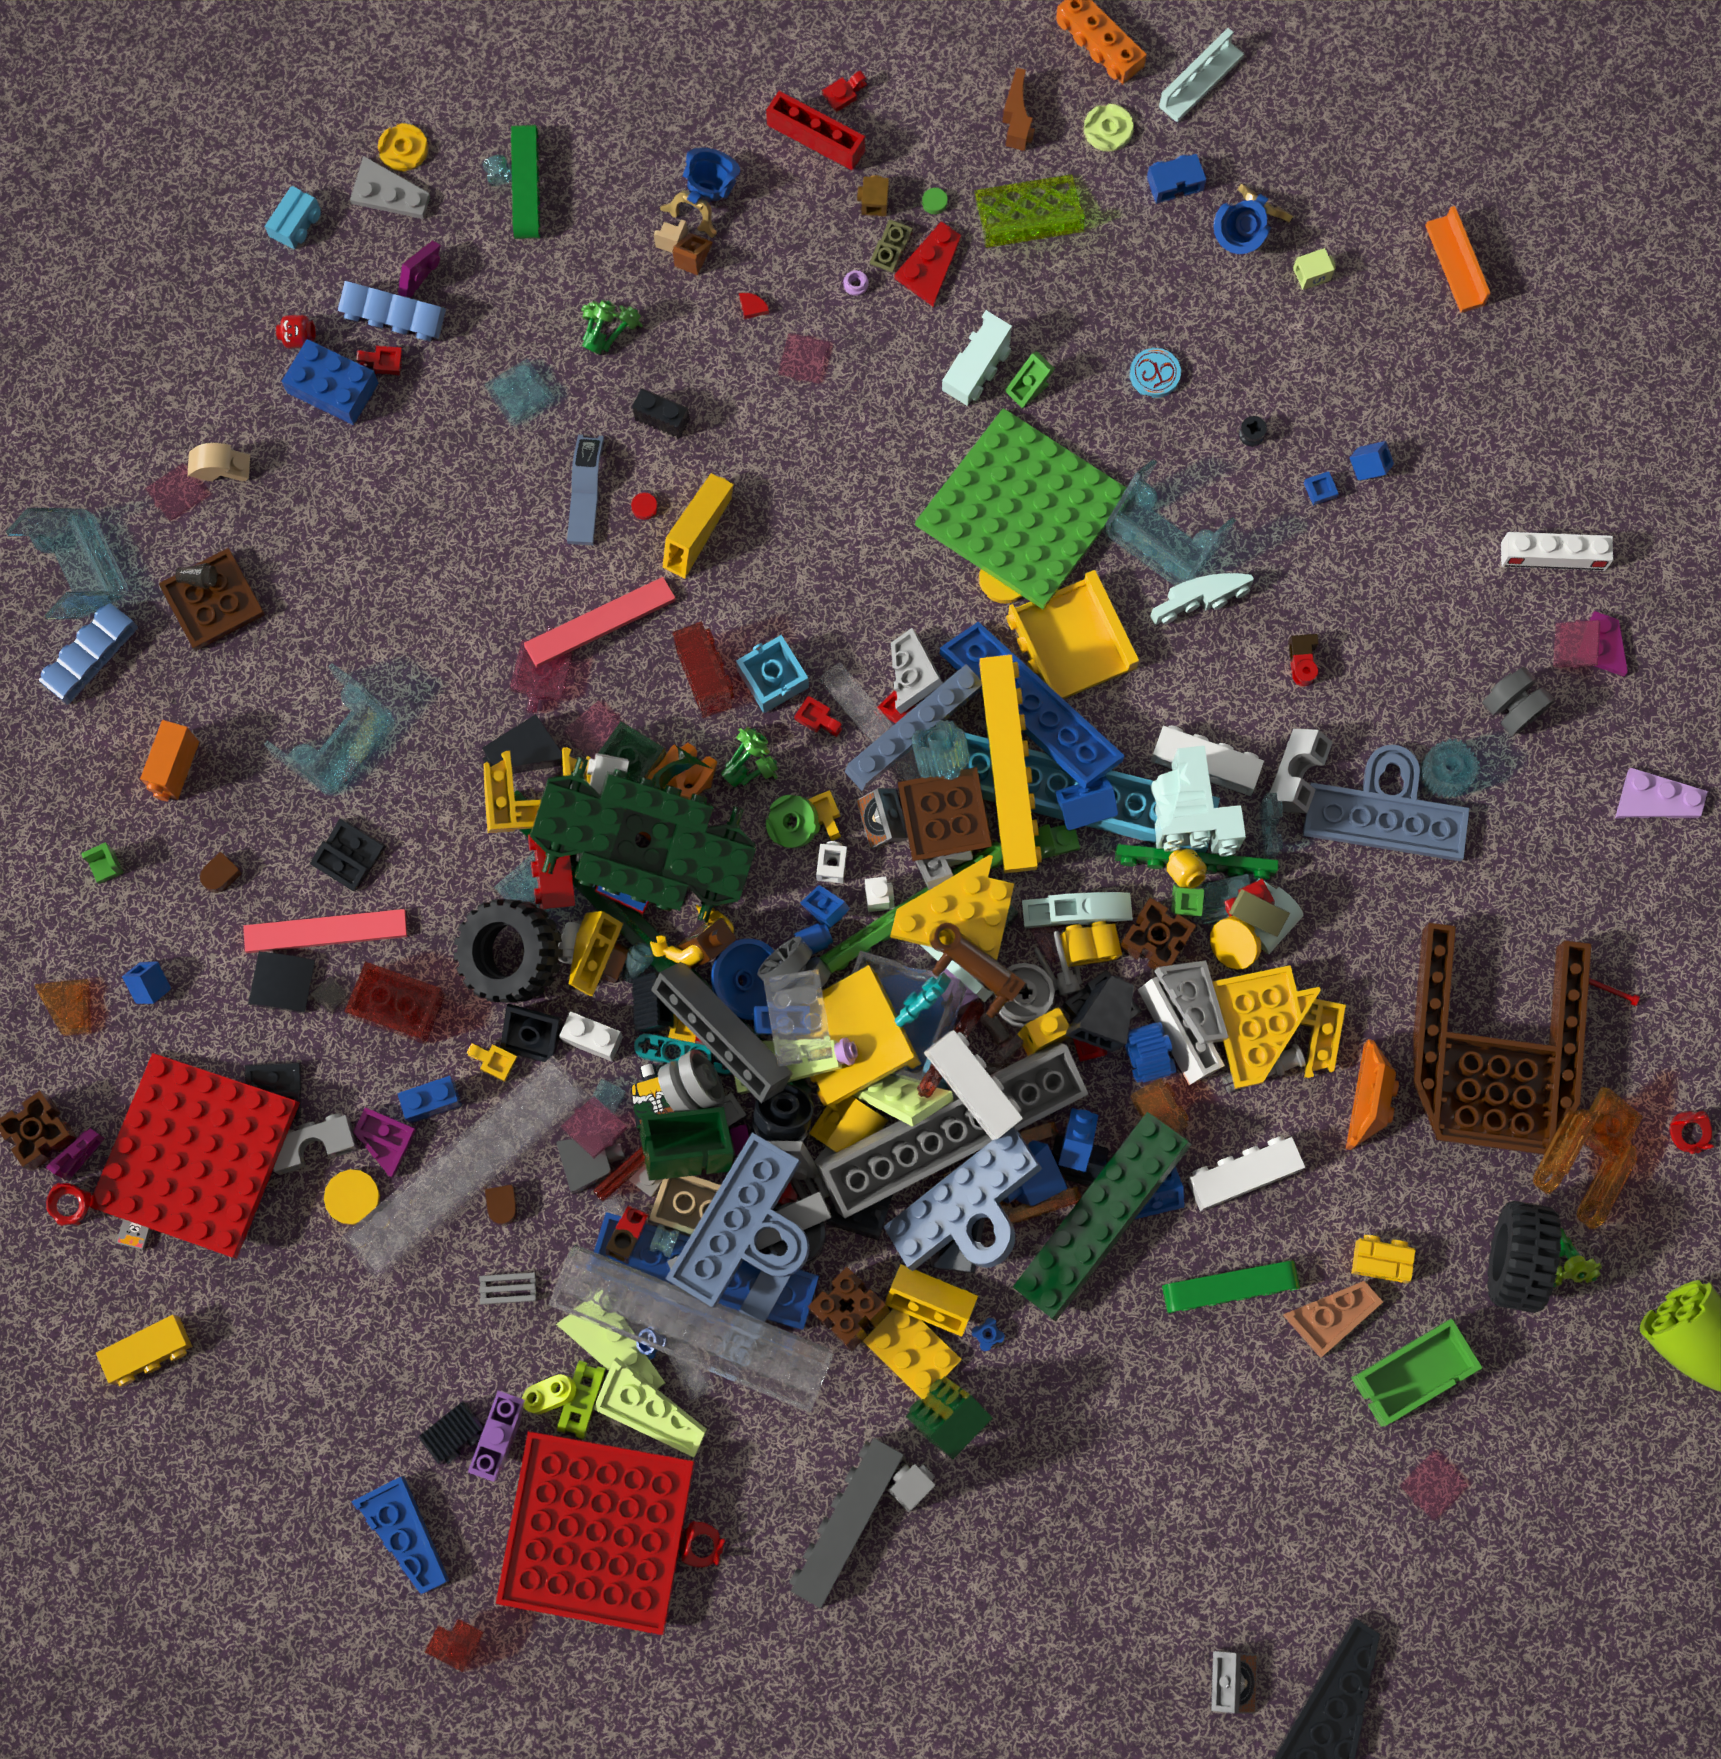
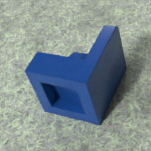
M1386 441L1358 447L1350 456V461L1358 480L1386 475L1394 465Z
M139 962L122 976L137 1004H154L171 990L158 962Z

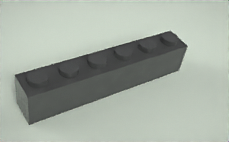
M679 962L659 973L651 991L761 1103L784 1090L793 1073L686 964Z
M873 1438L871 1443L868 1441L864 1443L858 1455L863 1458L858 1468L851 1467L844 1480L849 1485L844 1494L838 1491L831 1504V1507L835 1509L831 1518L824 1517L817 1530L821 1534L816 1545L812 1542L810 1543L803 1556L807 1560L802 1570L797 1568L789 1584L793 1585L791 1592L821 1609L904 1454Z

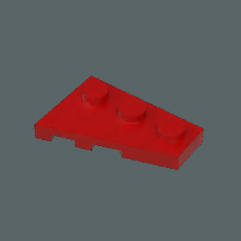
M941 221L894 274V279L934 307L961 240V235Z

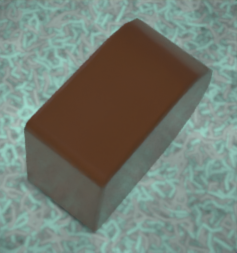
M219 852L203 867L199 877L200 882L208 891L219 893L227 889L242 872L222 852Z
M615 943L602 973V979L615 983L630 951L629 948Z
M512 1185L485 1189L487 1211L491 1220L498 1225L506 1226L511 1224L515 1220L518 1210L515 1188Z

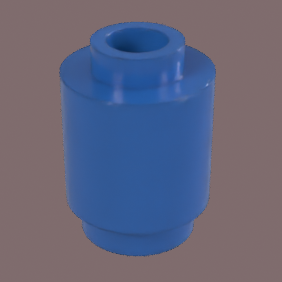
M817 923L794 933L795 937H801L812 949V955L827 949L828 945L833 943L832 936L825 923L821 925Z

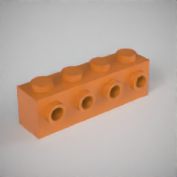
M1064 0L1058 5L1056 15L1058 25L1063 30L1067 29L1073 35L1075 42L1081 47L1084 46L1090 52L1092 59L1096 63L1101 62L1107 68V72L1112 79H1118L1124 84L1144 68L1147 54L1092 0Z

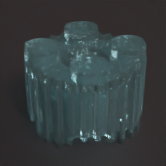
M940 720L934 728L930 727V729H925L924 732L923 729L916 730L911 739L917 768L922 778L932 776L933 778L936 776L941 778L944 776L946 779L952 780L959 777L962 768H965L966 764L969 763L968 761H970L964 731L959 729L958 726L955 727L953 721L948 722V720L945 722Z
M1449 738L1447 742L1442 741L1431 748L1421 764L1420 770L1422 772L1420 776H1423L1424 787L1429 792H1432V794L1437 793L1438 797L1443 795V798H1446V796L1452 798V796L1457 797L1466 792L1475 781L1476 776L1479 774L1480 766L1478 765L1480 761L1477 760V757L1473 756L1474 752H1470V747L1466 748V744H1463L1462 740L1457 742V739L1452 741ZM1446 766H1450V767H1451L1450 770H1454V771H1453V772H1452V771H1449V770L1446 768Z

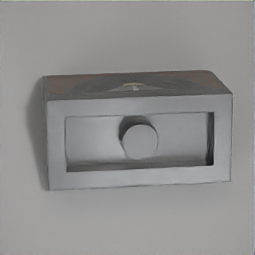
M877 788L857 799V806L870 849H875L887 842H902L908 839L905 819L896 789Z
M1213 1651L1211 1711L1254 1714L1256 1712V1654Z

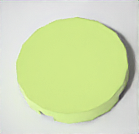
M1108 104L1102 107L1101 105L1096 106L1088 113L1084 123V134L1088 142L1102 151H1116L1123 148L1129 143L1133 135L1131 115L1123 107L1115 104Z

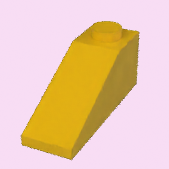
M603 911L585 914L575 939L569 985L589 996H593L623 926L622 922Z

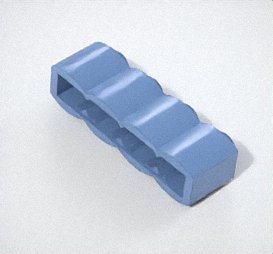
M348 281L344 282L338 311L345 313L344 318L359 322V318L362 317L369 319L368 325L383 328L384 324L393 326L392 331L407 335L408 330L417 333L416 338L430 342L432 337L439 339L446 311L443 307Z
M111 603L100 607L94 615L93 622L80 628L77 632L76 640L70 645L64 646L59 652L57 661L47 665L42 670L39 681L64 703L70 704L84 689L85 685L94 678L119 648L133 635L138 626Z

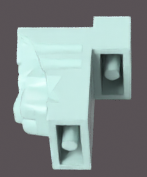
M1205 746L1178 748L1172 762L1173 771L1161 774L1151 785L1156 801L1157 821L1155 823L1157 849L1164 848V851L1169 852L1179 850L1180 846L1189 845L1193 849L1204 848L1210 843L1212 854L1219 853L1220 856L1235 854V851H1239L1246 837L1241 805L1214 808Z

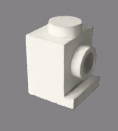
M828 841L826 844H820L816 873L817 881L843 884L847 847L842 846V843ZM830 859H834L837 861V865L828 866L827 862Z
M886 877L865 879L868 912L895 908L893 886L891 883H887Z

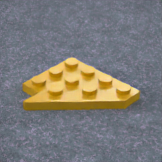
M988 855L896 910L890 937L932 947L929 942L931 931L941 924L952 923L958 927L964 936L997 960L1014 883L988 877L993 856ZM941 931L939 934L940 941L945 945H949L951 942L950 934L946 931Z
M1291 965L1212 982L1229 1037L1224 1040V1046L1235 1089L1254 1086L1264 1082L1321 991L1320 987L1297 991Z

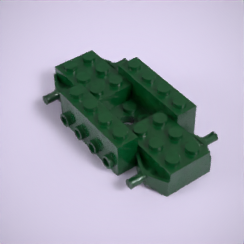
M577 757L574 771L571 774L547 779L530 832V837L546 852L542 872L546 873L549 863H551L548 874H553L559 857L581 853L575 871V879H578L579 883L590 887L598 885L604 887L605 891L620 895V893L631 896L630 899L641 903H646V901L656 903V907L667 911H672V909L681 910L687 888H689L701 900L702 907L697 919L703 920L708 923L714 906L740 900L756 851V844L740 829L739 824L744 809L739 808L738 811V807L733 806L729 821L725 824L708 826L713 806L707 803V797L692 793L691 797L681 795L682 789L666 785V788L662 789L655 786L656 781L640 777V780L637 781L629 778L630 773L616 768L613 773L607 771L599 794L584 779V773L589 760L584 759L580 769L583 759L581 757ZM640 832H646L651 837L650 843L645 847H640L635 842V837Z

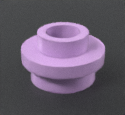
M858 270L849 272L843 281L845 291L854 296L865 293L869 285L867 276ZM858 281L860 286H852L851 283Z
M842 1038L840 1042L835 1043L834 1051L838 1062L846 1065L854 1064L855 1058L858 1056L855 1043L850 1042L848 1038Z

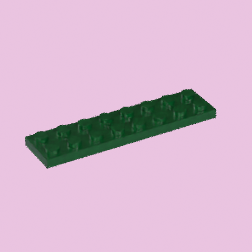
M1147 1112L1013 1285V1288L1056 1322L1192 1144Z

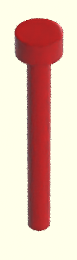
M1589 978V984L1627 999L1634 1006L1637 1005L1640 996L1636 994L1631 996Z

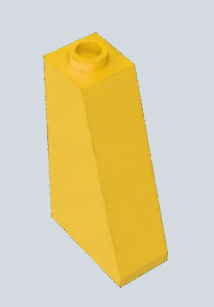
M710 473L667 535L662 568L684 579L686 578L729 504L734 484L728 482L723 477Z

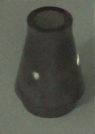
M209 563L178 567L175 577L178 583L209 589L217 583V570L215 566H210Z

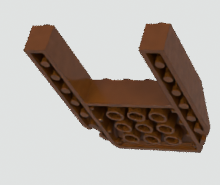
M1428 923L1422 930L1413 1030L1414 1084L1436 1140L1549 1155L1569 1119L1580 1105L1591 944L1564 940L1556 947L1549 1045L1447 1032L1456 926Z

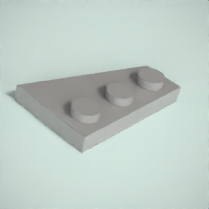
M363 156L350 198L351 204L424 219L430 200L429 193Z
M1206 961L1163 966L1154 970L1199 1044L1220 1042L1229 1038Z

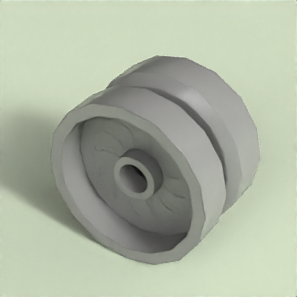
M1029 963L1015 964L1007 968L1025 982V985L1014 1000L1005 1003L1000 1012L997 1013L1004 1022L1013 1027L1022 1028L1028 1022L1048 1013L1053 1003L1055 991L1051 978L1046 971L1037 965ZM1021 993L1028 996L1027 999H1022Z
M691 1050L680 1056L679 1061H671L659 1069L658 1081L661 1091L674 1112L713 1108L723 1102L724 1089L715 1067L702 1052Z

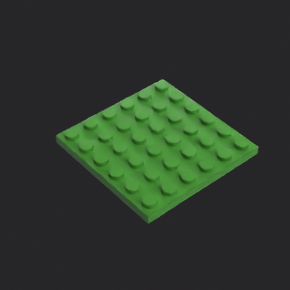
M1003 408L917 518L915 526L1041 609H1044L1129 496L1131 490Z

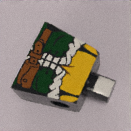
M655 1064L640 1067L639 1071L642 1082L632 1085L635 1123L638 1132H640L641 1116L674 1112L661 1091Z

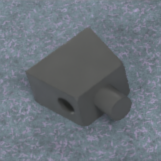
M601 1136L556 1142L568 1185L573 1195L613 1176L610 1163L625 1159L621 1143L605 1147Z

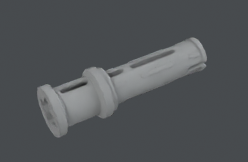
M1296 1043L1292 1045V1048L1281 1053L1267 1077L1273 1074L1282 1076L1285 1071L1291 1068L1306 1066L1303 1054ZM1232 1075L1222 1077L1223 1083L1233 1082ZM1234 1083L1225 1087L1228 1093L1237 1090L1234 1087Z

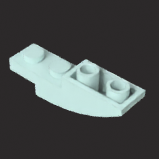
M1223 573L1198 577L1170 588L1168 594L1169 601L1153 608L1150 617L1155 625L1161 622L1166 625L1177 618V614L1184 610L1186 613L1197 609L1200 606V602L1205 611L1212 607L1214 610H1217L1226 605L1229 598L1233 596L1240 598L1250 591L1249 588H1251L1254 578L1249 574Z
M1073 893L1048 895V898L1022 900L1025 929L1077 923L1087 925L1098 921L1117 922L1133 920L1130 893Z

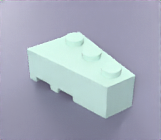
M987 310L982 316V327L977 333H971L969 339L972 341L963 353L958 354L942 381V391L967 406L972 399L976 401L983 391V387H981L986 380H992L997 371L996 365L1000 360L1004 362L1011 352L1009 345L1012 326Z

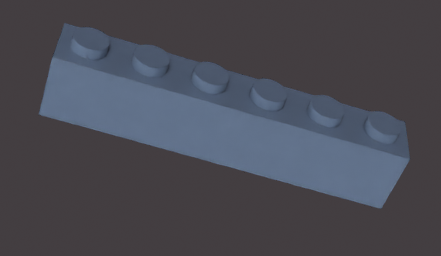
M965 664L849 762L845 773L861 791L865 790L978 694L982 688V682L979 677Z

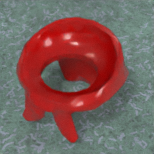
M1685 1111L1674 1116L1669 1126V1132L1673 1143L1678 1149L1695 1154L1702 1152V1150L1714 1148V1144H1708L1712 1139V1127L1705 1111ZM1691 1122L1697 1123L1702 1129V1137L1695 1144H1688L1682 1138L1683 1127Z
M57 1183L52 1186L48 1194L46 1209L60 1226L80 1225L79 1221L84 1218L89 1209L91 1192L80 1189L70 1183ZM66 1194L74 1195L79 1202L77 1212L69 1217L61 1215L57 1208L58 1200Z
M693 1521L682 1533L679 1549L682 1562L698 1568L708 1567L713 1563L718 1565L720 1555L723 1553L725 1539H720L718 1530L711 1525ZM701 1534L709 1536L713 1541L711 1554L704 1558L695 1556L691 1549L693 1539Z

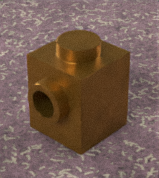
M879 175L863 177V186H858L857 201L862 202L861 215L887 216L889 178H883Z

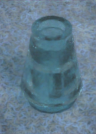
M635 943L634 946L629 948L622 973V978L626 982L633 983L632 979L641 976L653 962L654 958L651 947L644 943Z

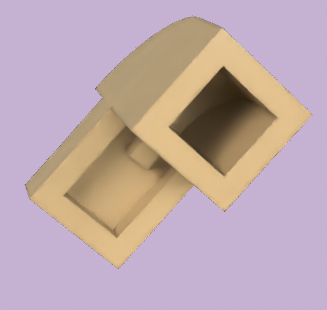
M206 443L195 447L189 452L188 476L206 481H214L219 476L239 481L249 479L250 455L231 450V445Z

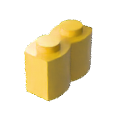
M1098 921L1092 923L1091 927L1082 928L1081 924H1075L1066 927V931L1060 935L1068 967L1112 961L1122 956L1115 924Z

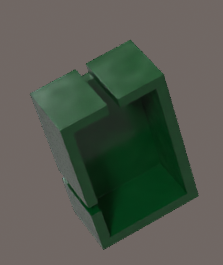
M724 1107L641 1116L640 1138L649 1181L701 1175L702 1170H706V1174L730 1171L734 1152Z
M945 1376L942 1379L936 1380L929 1388L928 1397L925 1400H917L905 1416L928 1441L952 1460L993 1419L971 1394Z

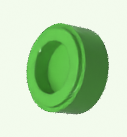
M939 188L928 189L922 198L924 210L930 214L942 213L947 207L946 193Z

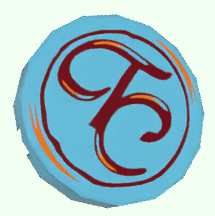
M1150 348L1143 350L1134 358L1131 364L1130 379L1132 385L1143 395L1146 394L1152 396V398L1167 396L1176 389L1180 381V364L1172 353L1164 349Z

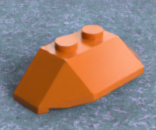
M1370 1039L1363 1046L1346 1149L1352 1150L1384 1129L1387 1123L1391 1124L1394 1116V1107L1390 1106L1392 1097H1396L1399 1087V1081L1395 1080L1396 1071L1375 1041Z

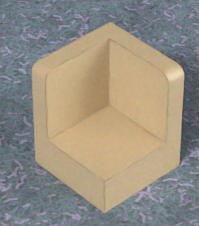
M681 219L678 226L664 222L660 231L655 230V247L672 252L673 246L688 235L686 221Z

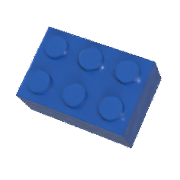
M308 339L281 381L288 394L352 425L357 421L379 384L373 370Z

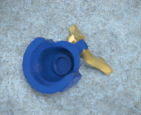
M699 147L691 149L686 155L687 166L685 167L683 177L688 180L687 186L689 191H681L671 203L662 205L660 210L670 212L672 217L675 218L680 214V202L688 203L690 206L699 209L702 213L703 219L697 227L698 231H705L713 238L717 232L712 225L711 206L708 202L728 198L737 181L735 178L740 173V166L732 157L721 151Z
M1240 184L1237 190L1243 194L1246 201L1236 205L1232 203L1222 204L1214 219V233L1219 244L1227 251L1235 254H1246L1258 249L1267 238L1271 227L1267 226V213L1288 222L1291 221L1293 215L1278 206L1277 208L1273 207L1268 203V198L1261 194L1257 196L1256 192Z

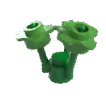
M601 300L600 303L593 301L588 305H583L581 309L584 312L582 318L589 321L583 337L584 342L582 346L598 355L601 354L602 350L608 352L611 344L626 326L632 330L637 325L642 328L643 325L639 322L641 316L638 310L630 306L626 309L621 305L619 308L622 312L619 314L614 310L616 306L606 300ZM614 316L618 317L622 323L605 341L606 335L600 332L604 321L612 322Z
M746 727L745 730L739 728V734L736 739L742 743L731 760L725 765L726 768L721 772L722 776L734 787H737L740 783L745 786L751 779L761 773L765 779L771 776L777 779L778 777L774 772L778 770L777 761L773 760L771 756L767 758L764 756V754L768 755L770 753L767 748L768 740L761 733L756 732L755 728L750 729ZM746 749L747 751H746V752L743 754V756L739 759V757L741 756V754L743 753V751ZM751 754L756 757L761 756L760 759L755 761L758 769L747 775L746 773L749 769L744 765V762Z

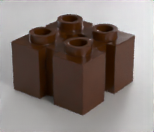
M1150 897L1136 920V923L1140 926L1138 927L1134 924L1131 926L1120 947L1123 952L1137 960L1140 955H1143L1149 959L1147 966L1156 970L1158 967L1173 965L1180 953L1175 950V947L1180 950L1183 949L1196 925L1177 914L1175 919L1166 915L1168 908ZM1156 933L1162 935L1161 941L1154 940L1152 935L1155 936Z
M38 1091L21 1104L25 1109L17 1113L11 1110L0 1117L1 1136L5 1141L16 1145L11 1151L21 1166L30 1171H34L51 1159L47 1154L53 1149L61 1152L77 1139L69 1124L56 1117L61 1112L51 1097L42 1091ZM39 1127V1132L36 1134L35 1128Z
M846 1267L831 1282L835 1289L829 1295L822 1291L808 1308L827 1329L834 1325L831 1329L832 1332L852 1352L867 1337L864 1329L869 1324L876 1327L890 1313V1310L871 1289L865 1294L864 1292L867 1288L864 1283ZM849 1305H852L854 1310L852 1312H849L847 1310L845 1311V1308Z

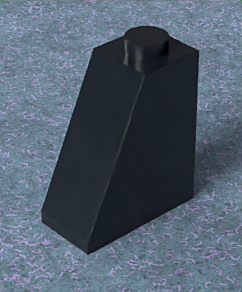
M536 714L482 748L485 754L482 760L484 763L488 762L490 767L503 760L501 756L503 752L510 751L512 774L563 766L562 752Z
M1116 976L1109 977L1097 984L1066 1030V1036L1110 1052H1114L1127 1045L1134 985Z

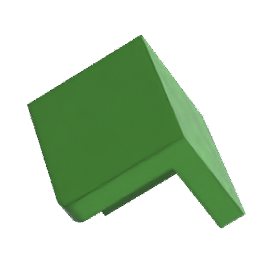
M106 842L81 853L83 859L89 863L98 884L123 874L114 850Z
M1173 884L1171 911L1179 915L1202 916L1204 889L1181 888L1177 884Z

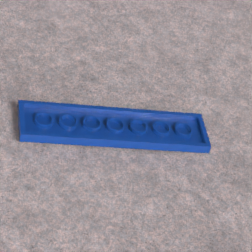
M975 623L940 647L939 654L957 671L967 664L980 680V658L1012 655L1013 662H1018L1019 678H1015L1016 688H1021L1023 704H1018L1019 715L1024 714L1026 730L1022 731L1084 789L1123 762L1124 754L981 623Z
M608 1212L605 1213L589 1267L696 1298L666 1280L671 1270L667 1261L680 1255L690 1237L646 1224L628 1265L606 1255V1246L622 1216ZM743 1260L717 1305L739 1311L761 1270ZM801 1270L791 1275L766 1320L803 1330L809 1312L808 1306L812 1302L819 1276Z

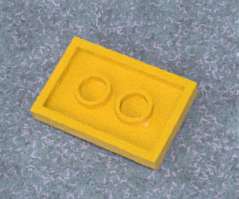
M893 1309L863 1340V1343L921 1399H925L928 1396L929 1388L936 1380L942 1379L944 1376L946 1377L962 1360L922 1320L896 1309Z

